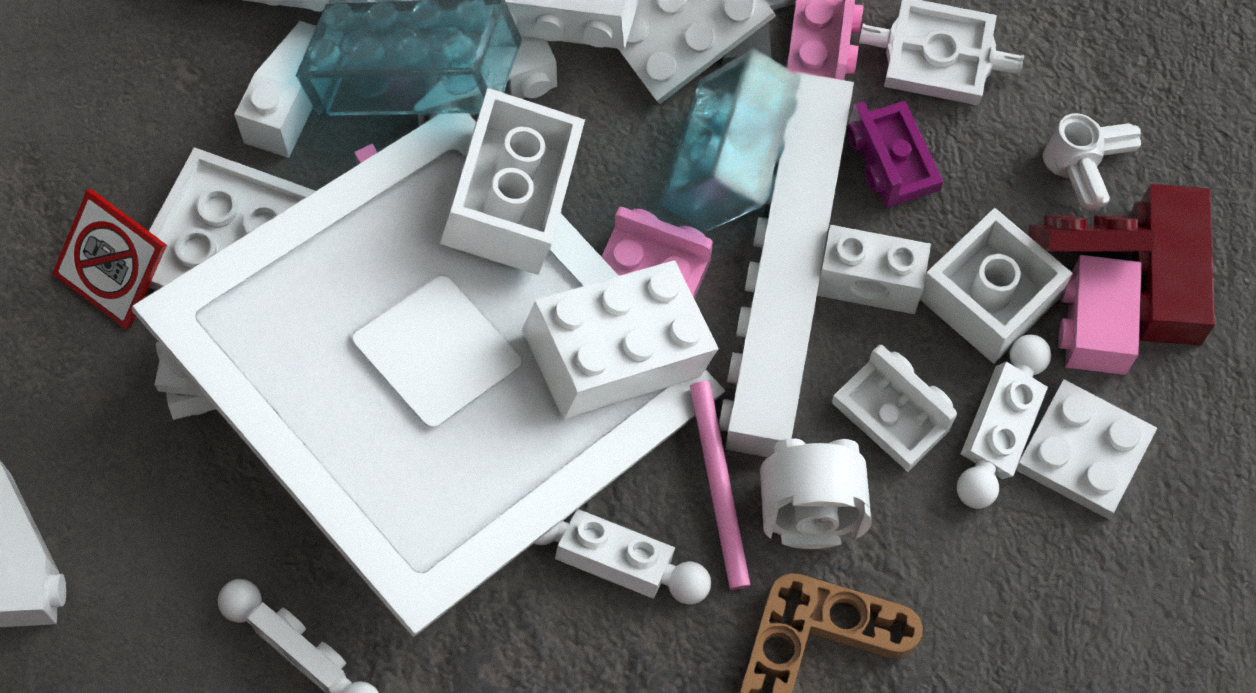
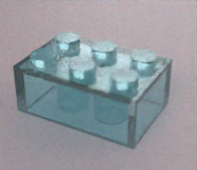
M752 49L700 79L660 205L706 231L762 207L772 192L770 180L775 163L779 160L785 148L783 137L788 120L797 108L798 100L795 97L801 77L756 49Z

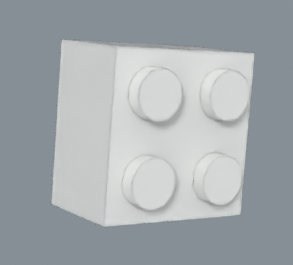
M994 208L926 273L924 289L920 300L994 364L1011 348L1018 338L1023 336L1061 298L1072 272Z

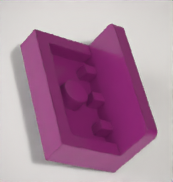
M864 101L854 104L850 123L846 125L847 138L853 151L861 152L866 163L865 176L867 183L873 193L879 192L885 207L889 208L941 191L944 181L906 101L870 112Z

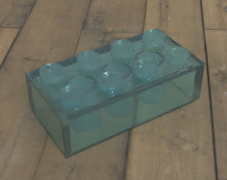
M419 0L326 4L298 68L296 77L318 116L479 113L487 88L504 93L522 38L505 0Z

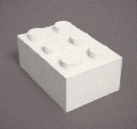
M487 88L439 244L538 275L553 242L585 119Z
M675 260L537 299L522 328L563 420L701 377L719 349Z

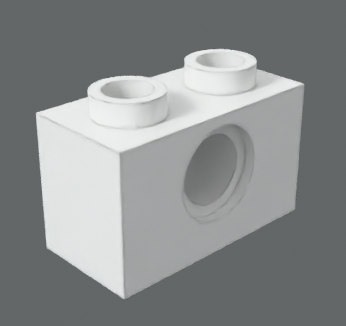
M830 225L817 296L915 314L924 289L931 244Z

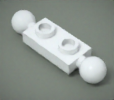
M1024 335L1018 338L1010 349L1012 365L1004 362L995 367L961 451L962 456L976 463L975 467L964 471L957 482V493L960 500L971 508H985L996 500L999 493V483L996 476L1001 479L1014 476L1047 391V386L1033 378V375L1043 372L1051 360V350L1048 343L1037 335Z
M579 509L574 513L570 523L561 521L533 543L536 545H547L557 541L559 544L555 556L556 560L653 599L661 583L669 587L671 595L677 601L688 605L701 602L706 598L711 588L710 575L701 564L691 561L680 563L677 566L670 564L675 547Z
M235 579L225 584L220 590L218 607L226 619L237 623L247 621L253 627L256 634L325 693H379L369 683H352L348 680L342 670L346 664L344 659L324 642H321L317 647L312 645L302 636V633L306 630L305 626L283 607L277 613L262 602L261 593L254 583L245 579Z

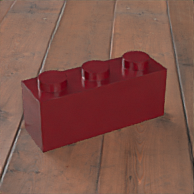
M1150 184L1141 202L1134 203L1131 218L1138 219L1137 227L1154 230L1153 251H1134L1132 261L1141 262L1140 341L1201 346L1215 326L1210 188Z

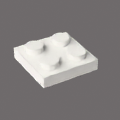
M1063 379L1021 457L1016 471L1110 519L1157 427Z

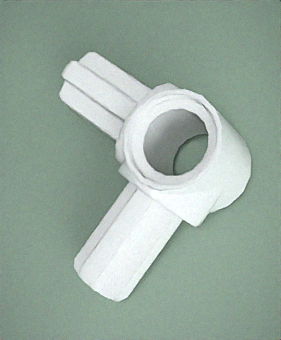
M1072 113L1066 115L1059 122L1044 148L1043 160L1048 169L1054 174L1070 178L1080 205L1083 208H1086L1088 212L1096 211L1100 207L1107 205L1110 198L1097 166L1102 161L1104 155L1133 152L1139 149L1141 146V131L1138 126H1133L1130 123L1100 127L1090 117Z

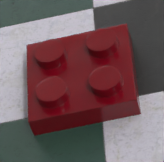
M1044 215V224H1029L1028 236L1048 251H1153L1154 230L1137 227V218H1124L1123 215H1094L1093 224H1086V218H1074L1073 215Z

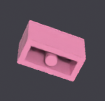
M1085 255L1079 256L1060 298L1061 302L1068 303V317L1062 319L1058 335V347L1066 349L1065 368L1121 375L1128 373L1138 357L1141 262Z

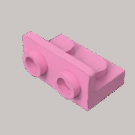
M796 0L785 85H794L796 72L844 80L845 74H855L859 46L850 45L851 33H860L863 5H856L855 0Z
M619 207L615 215V228L602 254V258L619 276L675 260L695 299L711 261L713 241L693 227H677L658 220L654 214L643 209L630 210Z

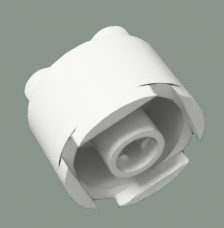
M784 439L775 443L773 447L774 454L769 456L760 467L763 529L770 539L774 532L781 535L782 545L801 549H821L841 545L840 535L854 530L855 539L867 533L871 527L866 461L859 453V447L855 441L840 439L829 444H805L799 439Z

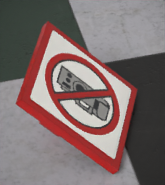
M89 189L85 192L52 274L127 330L132 327L136 317L132 312V306L144 299L167 244L95 191Z

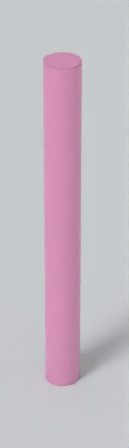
M700 381L690 385L729 588L730 590H739L750 587L751 584L710 381Z

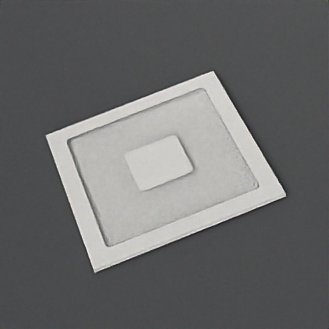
M456 103L132 306V312L412 637H415L696 417L690 389L691 384L700 381H710L714 402L725 392L723 387L705 369L701 377L570 418H562L522 328L535 300L618 277L619 275L561 213L552 245L538 275L439 244L476 121L459 103Z

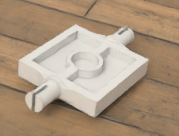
M902 0L898 18L893 23L891 30L863 24L859 44L887 48L886 55L889 64L884 87L978 106L983 95L985 80L989 76L991 69L1020 76L1024 55L1020 56L996 51L993 33L997 15L923 0Z

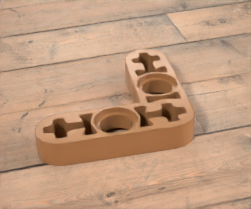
M790 573L783 575L774 582L770 590L740 693H760L766 674L771 677L788 678L787 683L776 678L772 693H792L809 634L887 658L900 659L907 657L915 650L922 637L923 626L920 617L912 609L901 604L802 574ZM790 589H796L801 592L800 600L807 603V606H797L791 626L782 624L781 620L786 601L778 597V595L787 596ZM839 603H848L854 606L860 616L859 624L848 630L835 626L830 618V609ZM870 611L878 613L874 624L891 627L894 620L904 623L903 632L911 635V637H903L899 644H895L890 641V632L878 627H874L871 637L863 635L870 620ZM772 618L778 623H770L769 619ZM793 627H801L802 632H798ZM773 637H782L788 640L794 650L792 659L783 664L769 661L763 652L764 643ZM758 668L765 674H755L754 670Z

